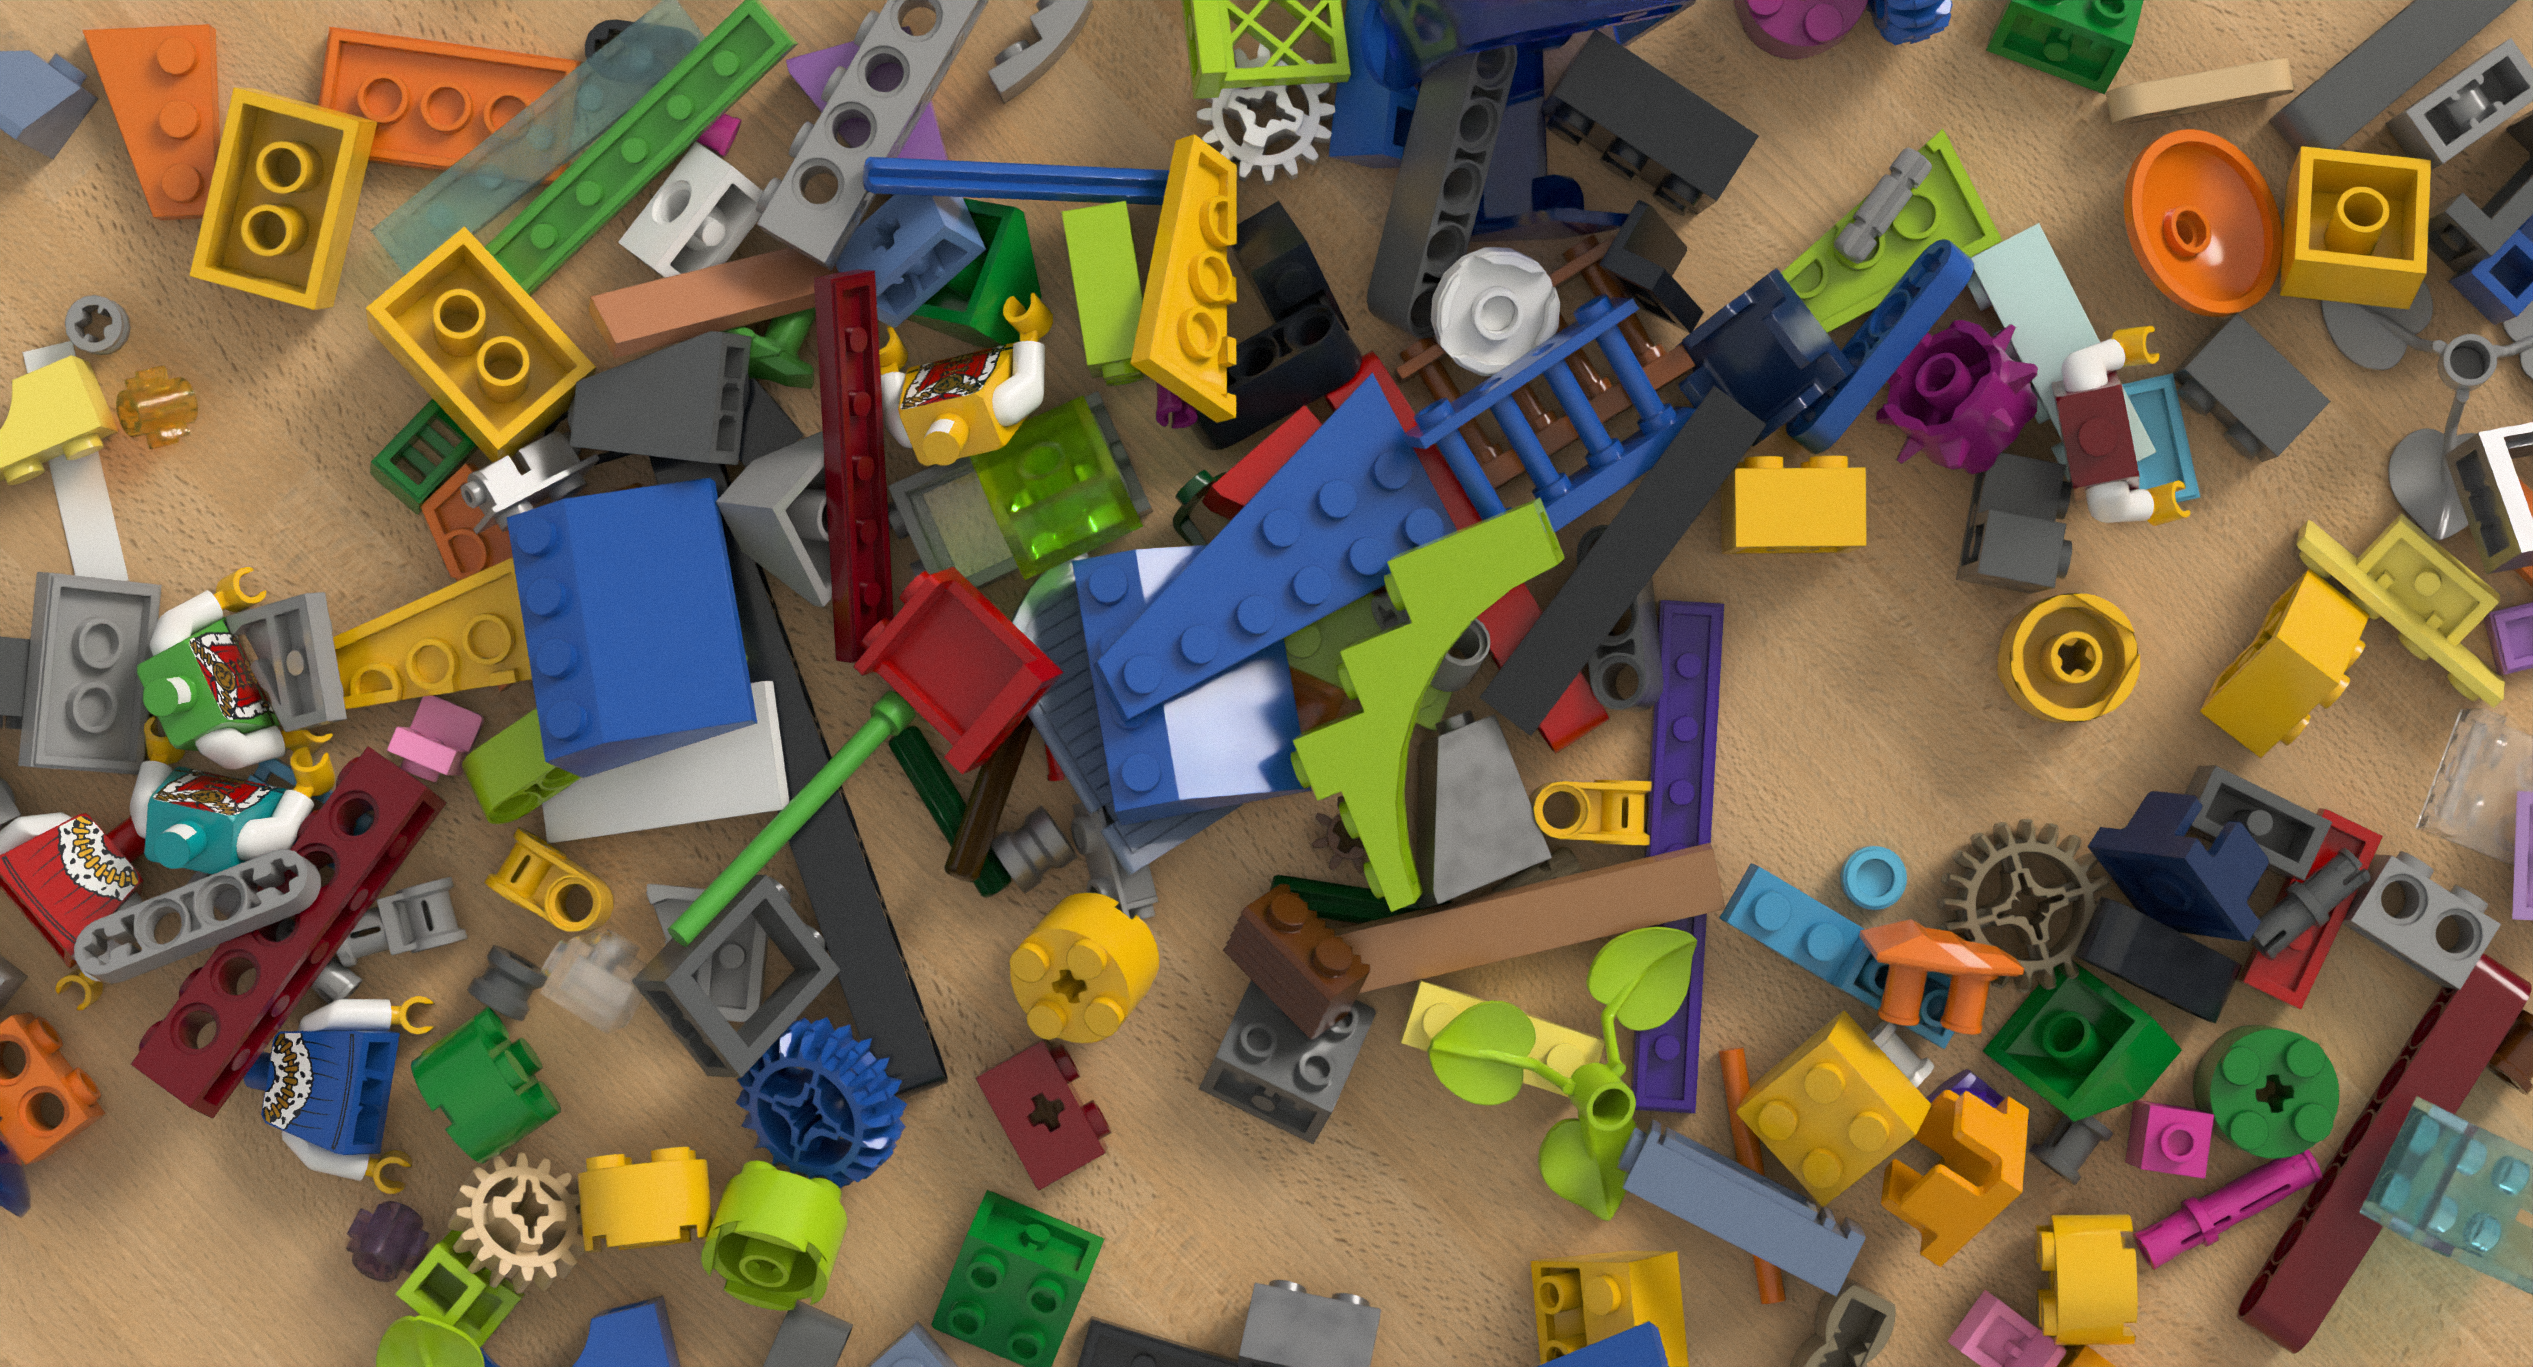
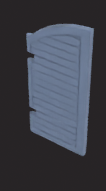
M1079 544L1058 558L1038 577L1024 595L1013 614L1011 622L1064 672L1029 712L1028 716L1088 813L1093 814L1105 805L1106 810L1115 822L1100 832L1126 874L1130 876L1243 804L1121 826L1114 808L1072 565L1074 560L1090 558L1083 546Z

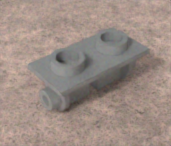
M553 431L547 436L521 448L515 454L525 469V474L521 475L509 456L469 474L467 483L461 486L462 497L469 507L476 508L479 506L485 515L473 529L477 535L496 524L499 525L502 532L507 531V517L534 509L533 505L548 497L553 502L564 498H571L587 486L583 477L600 458L595 454L580 461L577 455L580 454L581 448L570 446L571 432L568 431L561 434L558 431Z
M1083 803L1072 805L1075 818H1073L1071 823L1073 841L1079 853L1085 855L1091 878L1087 884V893L1106 895L1118 901L1119 903L1115 908L1126 914L1131 920L1135 915L1141 920L1156 916L1153 903L1159 901L1149 864L1128 876L1100 832L1115 822L1106 810L1105 805L1093 814L1088 813Z

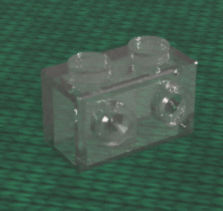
M609 929L604 934L597 931L596 933L576 936L567 943L561 940L552 950L540 973L549 979L540 994L608 1034L626 1027L644 999V996L633 984L632 980L647 964L636 958L640 950L636 944Z

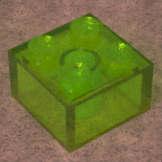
M1084 395L1024 421L1009 442L1002 448L969 456L998 527L1024 580L1143 527Z

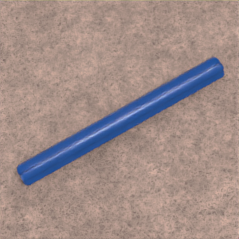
M869 157L865 160L863 167V186L866 191L874 194L1092 203L1126 201V204L1163 205L1169 170Z

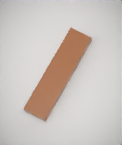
M788 247L590 296L589 313L615 359L685 341L709 331L720 332L814 308V277L839 273L836 264L832 271Z

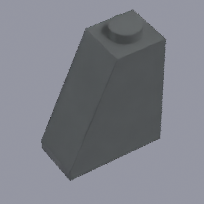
M709 331L577 381L575 397L572 399L568 410V425L571 430L570 446L698 462L738 465L744 414L743 392L749 367L752 336Z

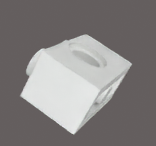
M695 142L618 243L663 278L726 263L762 216L761 213L756 211V206L763 191L732 165L698 142Z

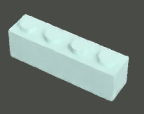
M2038 223L1972 257L1975 272L1972 273L1967 286L1980 311L1993 306L2003 329L2009 324L2016 327L2005 353L2013 361L2031 363L2038 367L2037 376L2031 380L2033 384L2031 391L2037 396L2035 418L2038 424L2051 419L2062 441L2051 383L2063 380L2062 364L2066 357L2073 352L2100 343ZM2122 385L2136 460L2138 462L2156 453V450ZM2062 441L2052 446L2051 449L2058 463L2066 465L2064 475L2070 481Z

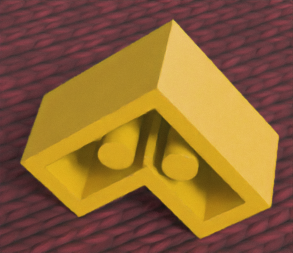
M2308 569L2270 606L2254 641L2216 677L2200 712L2259 758H2262L2279 741L2286 746L2291 744L2308 724L2311 715L2308 713L2318 704L2325 709L2329 708L2348 686L2350 678L2344 672L2354 664L2365 648L2366 644L2360 640V636L2370 614L2311 569Z

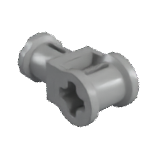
M452 877L396 891L395 895L377 899L378 907L367 910L336 952L342 965L345 968L355 966L358 958L390 950L391 955L409 951L416 953L468 939L466 930L458 928L450 899L449 890L454 887ZM375 927L381 928L378 933L363 937L359 936L361 931Z

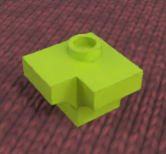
M451 1230L433 1247L395 1295L421 1316H426L458 1328L471 1337L479 1347H482L525 1294L516 1293L513 1284L506 1278L496 1288L490 1286L492 1271L486 1267L472 1274L468 1267L474 1259V1255L471 1251L455 1253L453 1246L463 1232Z

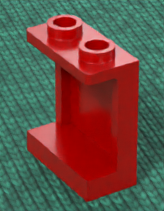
M953 566L931 575L924 571L908 584L899 597L905 605L891 621L887 617L882 619L866 634L860 643L866 651L853 667L862 676L872 672L879 674L953 746L944 758L963 775L986 764L1064 672Z

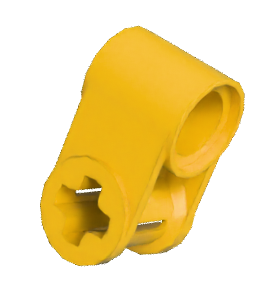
M1595 779V782L1555 781L1542 784L1529 797L1535 821L1541 829L1543 836L1555 839L1592 840V843L1650 845V836L1644 833L1645 794L1651 791L1652 781ZM1554 792H1563L1572 800L1574 814L1569 824L1557 829L1546 822L1542 809L1548 796Z
M518 827L513 835L516 840L514 847L497 874L489 873L484 883L507 900L534 912L557 928L567 932L592 931L603 926L610 918L614 908L613 894L610 887L601 878L568 859L567 855L554 845L547 844V841ZM578 885L584 886L593 898V907L590 914L581 921L575 920L566 908L568 893L573 887Z

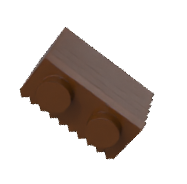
M1281 883L1246 906L1241 912L1242 915L1237 920L1238 923L1233 927L1235 930L1230 934L1231 938L1226 942L1228 945L1223 951L1313 1040L1348 1015L1370 973V964L1361 963V955L1353 954L1352 947L1344 943L1342 937L1334 936V929L1326 928L1325 920L1317 919V911L1308 910V902L1300 899L1298 893L1290 892V885Z

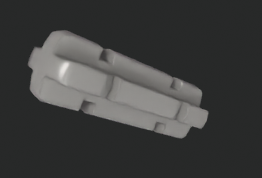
M1909 147L1903 149L1889 167L1892 173L1890 175L1885 174L1853 216L1855 219L1854 224L1848 223L1835 240L1834 247L1841 255L1857 264L1865 260L1877 244L1874 238L1876 236L1881 237L1912 197L1913 193L1910 191L1912 187L1917 189L1931 171L1932 164L1926 157Z

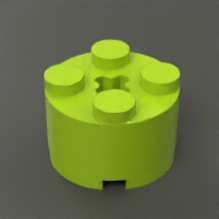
M755 1160L745 1163L741 1173L730 1179L724 1188L701 1253V1262L704 1270L711 1277L714 1268L726 1279L724 1291L740 1301L757 1307L785 1311L794 1310L797 1300L812 1297L810 1305L819 1302L825 1295L848 1225L846 1212L840 1203L842 1191L836 1184L827 1179H807L794 1173L777 1170L774 1166L764 1161Z

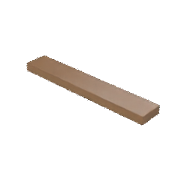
M1707 843L1335 929L1336 937H1342L1343 942L1352 947L1353 954L1361 955V963L1370 964V973L1359 992L1361 994L1726 908L1714 850L1711 844Z

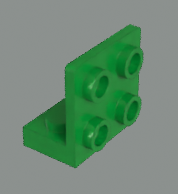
M2007 0L1990 34L1986 51L2105 95L2132 47L2144 0Z
M987 1190L965 1237L932 1320V1327L1024 1367H1052L1088 1282L1104 1238Z

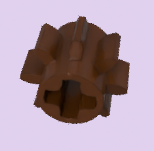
M1340 796L1337 799L1338 809L1339 803L1345 801L1343 796ZM1317 813L1315 818L1321 824L1327 826L1326 837L1316 839L1312 842L1313 848L1330 846L1333 852H1335L1330 860L1329 869L1334 871L1339 867L1342 859L1345 858L1353 859L1354 868L1359 874L1364 873L1362 857L1367 854L1364 847L1362 849L1353 845L1347 853L1337 848L1340 843V837L1333 832V829L1338 821L1343 823L1340 813L1332 819L1325 814Z

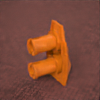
M1912 919L1860 930V939L1876 961L1889 964L1881 1007L1878 1008L1877 1015L1890 1023L1904 1026L1919 1024V1012L1927 974L1933 971L1952 974L1940 1024L1944 1028L1957 1033L1980 1034L1983 1027L1981 1024L1990 982L1998 979V976L2018 977L2024 973V968L2015 957L1996 946L1965 941L1951 931L1925 928Z

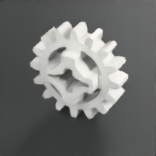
M1260 43L1257 58L1249 60L1240 48L1234 50L1235 68L1263 67L1270 59V51ZM1311 59L1306 61L1309 64H1315ZM1281 60V61L1278 63L1277 66H1288V65ZM1329 83L1296 85L1307 102L1309 115L1293 107L1287 95L1289 85L1252 87L1247 90L1242 88L1221 89L1219 98H1203L1207 102L1212 103V108H1204L1197 111V123L1213 125V129L1207 132L1202 137V140L1211 147L1220 145L1222 147L1220 153L1231 162L1236 161L1240 164L1239 180L1245 182L1250 177L1253 169L1262 170V178L1265 185H1272L1274 170L1283 168L1286 175L1293 180L1298 177L1297 160L1302 158L1312 165L1318 162L1319 155L1312 146L1313 142H1330L1332 132L1326 127L1319 125L1320 121L1333 118L1335 113L1334 105L1319 102V99L1330 91ZM1266 101L1274 102L1276 104V115L1282 118V120L1271 119L1267 123L1266 128L1258 127L1256 125V114L1250 110L1251 107L1262 109ZM1223 113L1228 114L1229 118L1239 121L1245 133L1241 147L1229 136L1224 125ZM1286 138L1294 142L1298 140L1292 147L1281 153L1265 155L1269 145Z

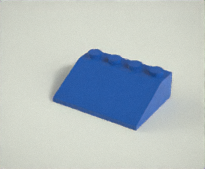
M711 478L564 498L507 517L545 762L579 777L586 778L758 723L720 509L716 504L718 500L716 483Z
M1207 545L1134 549L1072 561L1114 808L1121 826L1312 791L1311 787L1306 789L1302 787L1291 762V752L1296 751L1293 740L1301 734L1284 639L1126 722H1123L1093 666Z

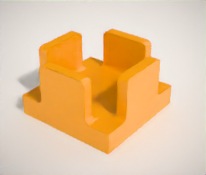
M1944 1090L1931 1102V1108L1916 1136L1913 1137L1941 1155L1942 1158L1925 1176H1922L1897 1159H1893L1885 1167L1881 1205L1921 1233L1920 1255L1939 1267H1942L2022 1193L2029 1109L2010 1096H2007L1996 1108H1993L1968 1091L1959 1096L1951 1090Z

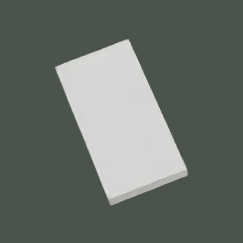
M773 681L751 683L757 724L586 778H580L544 802L542 807L547 844L782 810L789 803Z

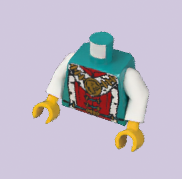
M153 716L144 725L146 751L150 761L141 763L130 802V815L137 834L145 839L144 854L149 861L161 863L170 869L185 868L215 874L275 850H290L297 838L302 822L314 807V803L310 798L329 792L334 787L335 774L329 753L326 752L322 756L321 761L313 766L309 748L305 746L297 749L290 758V764L297 783L293 790L181 766L173 770L168 765L182 759L185 755V750L176 749L169 742L168 737H158L157 717Z

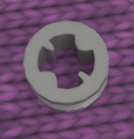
M97 295L85 296L74 302L68 310L65 319L66 334L71 342L81 350L97 355H108L121 349L128 340L131 329L130 320L124 308L115 301ZM98 309V314L112 317V324L104 328L105 339L98 342V337L85 335L83 328L92 323L91 312Z

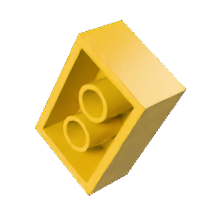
M234 87L189 276L312 310L333 307L377 122L255 88Z
M465 226L366 307L368 330L493 463L506 456H509L511 459L518 450L525 447L564 414L575 397L576 382L593 376L596 373V366Z

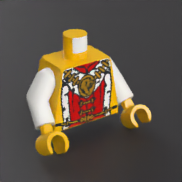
M1035 293L1031 294V305L1027 312L1025 307L1014 296L1009 297L1003 307L1005 319L1020 333V342L909 367L906 374L899 372V370L908 360V351L891 326H887V331L890 335L889 342L884 348L879 350L883 423L888 432L903 447L913 448L921 465H950L960 458L1002 448L1009 442L1028 415L1042 403L1044 398L1045 345L1039 342V338L1048 333L1054 320L1049 308Z

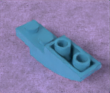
M1751 863L1719 919L1878 1012V1008L1881 1007L1889 964L1877 962L1860 939V930L1865 929L1770 872ZM1932 971L1927 974L1919 1012V1024L1915 1026H1902L1945 1049L1954 1034V1031L1948 1030L1940 1024L1951 978L1940 972Z

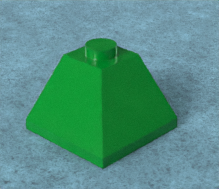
M963 198L986 250L912 313L907 320L974 346L988 349L1020 342V333L1003 315L1004 304L1009 297L1014 296L1025 307L1027 312L1031 305V294L1035 293L1040 299L1042 297L1024 212L1014 206Z
M2076 962L2079 975L2074 979L2064 976L2057 966L2053 967L2056 976V987L2048 990L2042 988L2039 983L1983 1049V1052L2073 1122L2141 1099L2182 1051L2150 1015Z

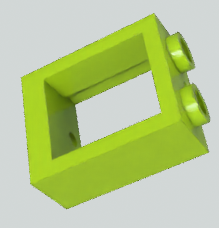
M1126 201L1062 211L1087 366L1092 378L1103 377L1106 386H1118L1144 380L1143 372L1130 364L1143 303V294Z

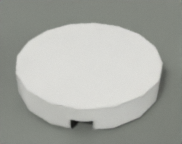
M1485 247L1462 256L1443 274L1432 297L1431 323L1438 344L1456 364L1480 376H1493L1555 335L1559 324L1560 301L1550 277L1534 259L1511 248Z

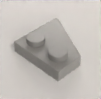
M325 592L305 593L226 616L227 626L232 635L245 634L259 660H255L250 668L260 687L268 692L272 708L285 732L307 730L347 719L343 698L344 691L339 676L332 636L333 629L329 618Z
M647 884L646 894L650 905L653 904L666 937L667 941H665V944L672 939L668 928L702 894L705 888ZM751 913L691 975L727 1021L746 1022L762 1005L769 936Z

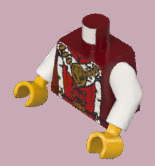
M2153 326L2118 329L2113 333L2111 339L2071 353L2062 364L2063 380L2051 383L2074 502L2087 500L2091 516L2104 523L2147 520L2151 525L2158 526L2187 518L2191 514L2190 510L2182 511L2176 502L2175 492L2186 489L2184 483L2179 480L2146 490L2139 489L2138 465L2122 384L2116 370L2121 369V367L2156 364L2160 357L2159 353L2148 354L2146 349V337L2148 333L2155 331Z

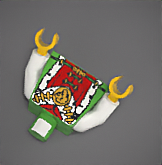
M251 567L240 568L222 578L217 584L216 593L212 594L208 590L164 613L156 623L150 641V650L153 656L137 665V674L144 687V705L151 714L158 716L169 742L176 749L199 751L202 755L226 769H239L285 755V749L287 748L295 752L297 749L305 746L309 748L310 754H313L333 736L332 733L325 734L324 736H315L308 729L291 732L279 730V721L263 688L260 687L250 668L251 663L238 636L232 635L226 617L223 618V610L225 609L229 612H241L265 598L266 590L252 597L244 595L240 590L239 580L242 576L254 571Z

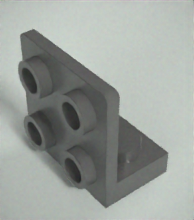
M1251 980L1223 1041L1201 1082L1199 1090L1314 1144L1334 1110L1376 1015V1011L1374 1008L1355 1000L1346 1017L1312 1040Z

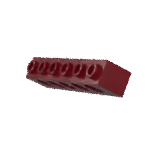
M367 746L360 757L350 760L339 773L336 780V789L323 807L310 813L302 822L297 833V841L290 849L316 866L318 872L325 865L335 863V873L331 881L320 888L318 897L310 907L295 914V928L286 939L279 942L276 941V931L279 924L284 920L282 919L219 944L205 965L195 969L185 979L179 990V1000L164 1020L156 1022L146 1031L139 1044L140 1052L131 1065L189 1108L213 1119L447 802L369 746ZM374 811V821L371 827L365 833L354 836V825L357 819L366 812ZM290 869L284 872L285 882L275 887L284 894L290 891L289 881L298 877ZM258 885V892L264 890V888ZM255 968L256 979L253 986L247 992L238 995L237 983L239 978L247 970ZM215 1021L216 1033L213 1040L207 1046L199 1049L197 1044L199 1032L206 1024Z

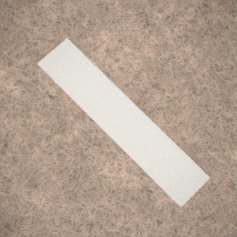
M71 341L23 352L27 373L70 355L76 357ZM99 451L75 460H67L65 454L49 460L75 575L128 581V574Z

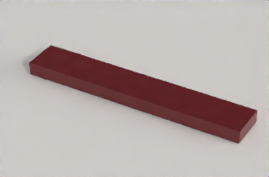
M862 269L814 277L836 661L848 663L857 662L866 650L860 643L879 621L886 617L890 621L894 618L875 270Z

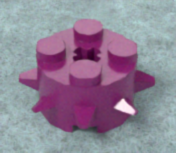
M1954 320L1948 329L1933 336L1929 332L1926 333L1886 381L1890 385L1888 402L1883 404V407L1876 412V420L1879 423L1898 426L1907 435L1896 461L1902 464L1921 450L1936 465L1951 470L1964 469L1972 475L1987 471L1994 465L1997 456L2017 438L2025 423L2030 421L2037 412V396L2031 391L2030 381L2037 376L2038 367L2031 363L2013 361L2005 353L2016 329L2015 326L2009 324L1991 337L1978 324L1965 320Z

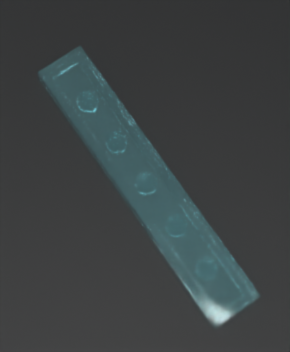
M662 0L370 231L405 275L464 226L474 236L609 130L703 41L706 36L678 0Z

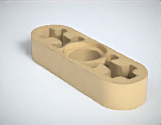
M2280 58L2131 84L2106 92L2111 124L2126 125L2272 99L2292 93L2294 86L2289 59Z

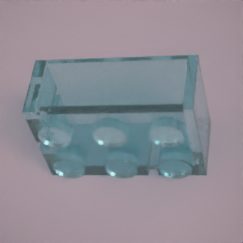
M2417 1096L2359 1213L2416 1244L2452 1258L2459 1263L2533 1295V1228L2515 1219L2520 1208L2533 1214V1150Z

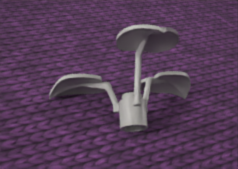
M2424 281L2409 310L2321 300L2324 322L2334 344L2347 359L2358 366L2372 370L2391 369L2402 359L2407 345L2416 350L2434 353L2439 356L2437 364L2438 374L2446 386L2455 390V397L2446 422L2445 433L2426 428L2414 431L2406 436L2395 447L2388 466V480L2391 491L2399 505L2433 540H2443L2458 533L2469 524L2444 455L2476 434L2465 433L2457 435L2458 425L2466 401L2469 399V391L2479 388L2492 376L2497 366V358L2511 357L2519 354L2523 372L2533 380V301L2517 317L2502 322L2504 331L2514 343L2499 346L2492 345L2486 338L2476 334L2461 335L2451 341L2449 345L2442 340L2431 341L2416 336L2429 324L2433 313L2432 297Z

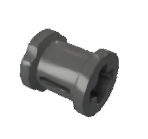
M2063 1115L2042 1144L2034 1143L2029 1153L2063 1179L2076 1185L2081 1178L2078 1170L2100 1141L2108 1142L2113 1133L2093 1116L2073 1122Z

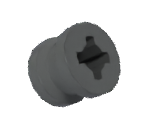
M493 945L487 955L488 968L483 976L472 980L467 990L472 996L492 1009L515 1020L524 1021L530 1010L528 999L535 989L543 988L549 975L522 956L501 946Z

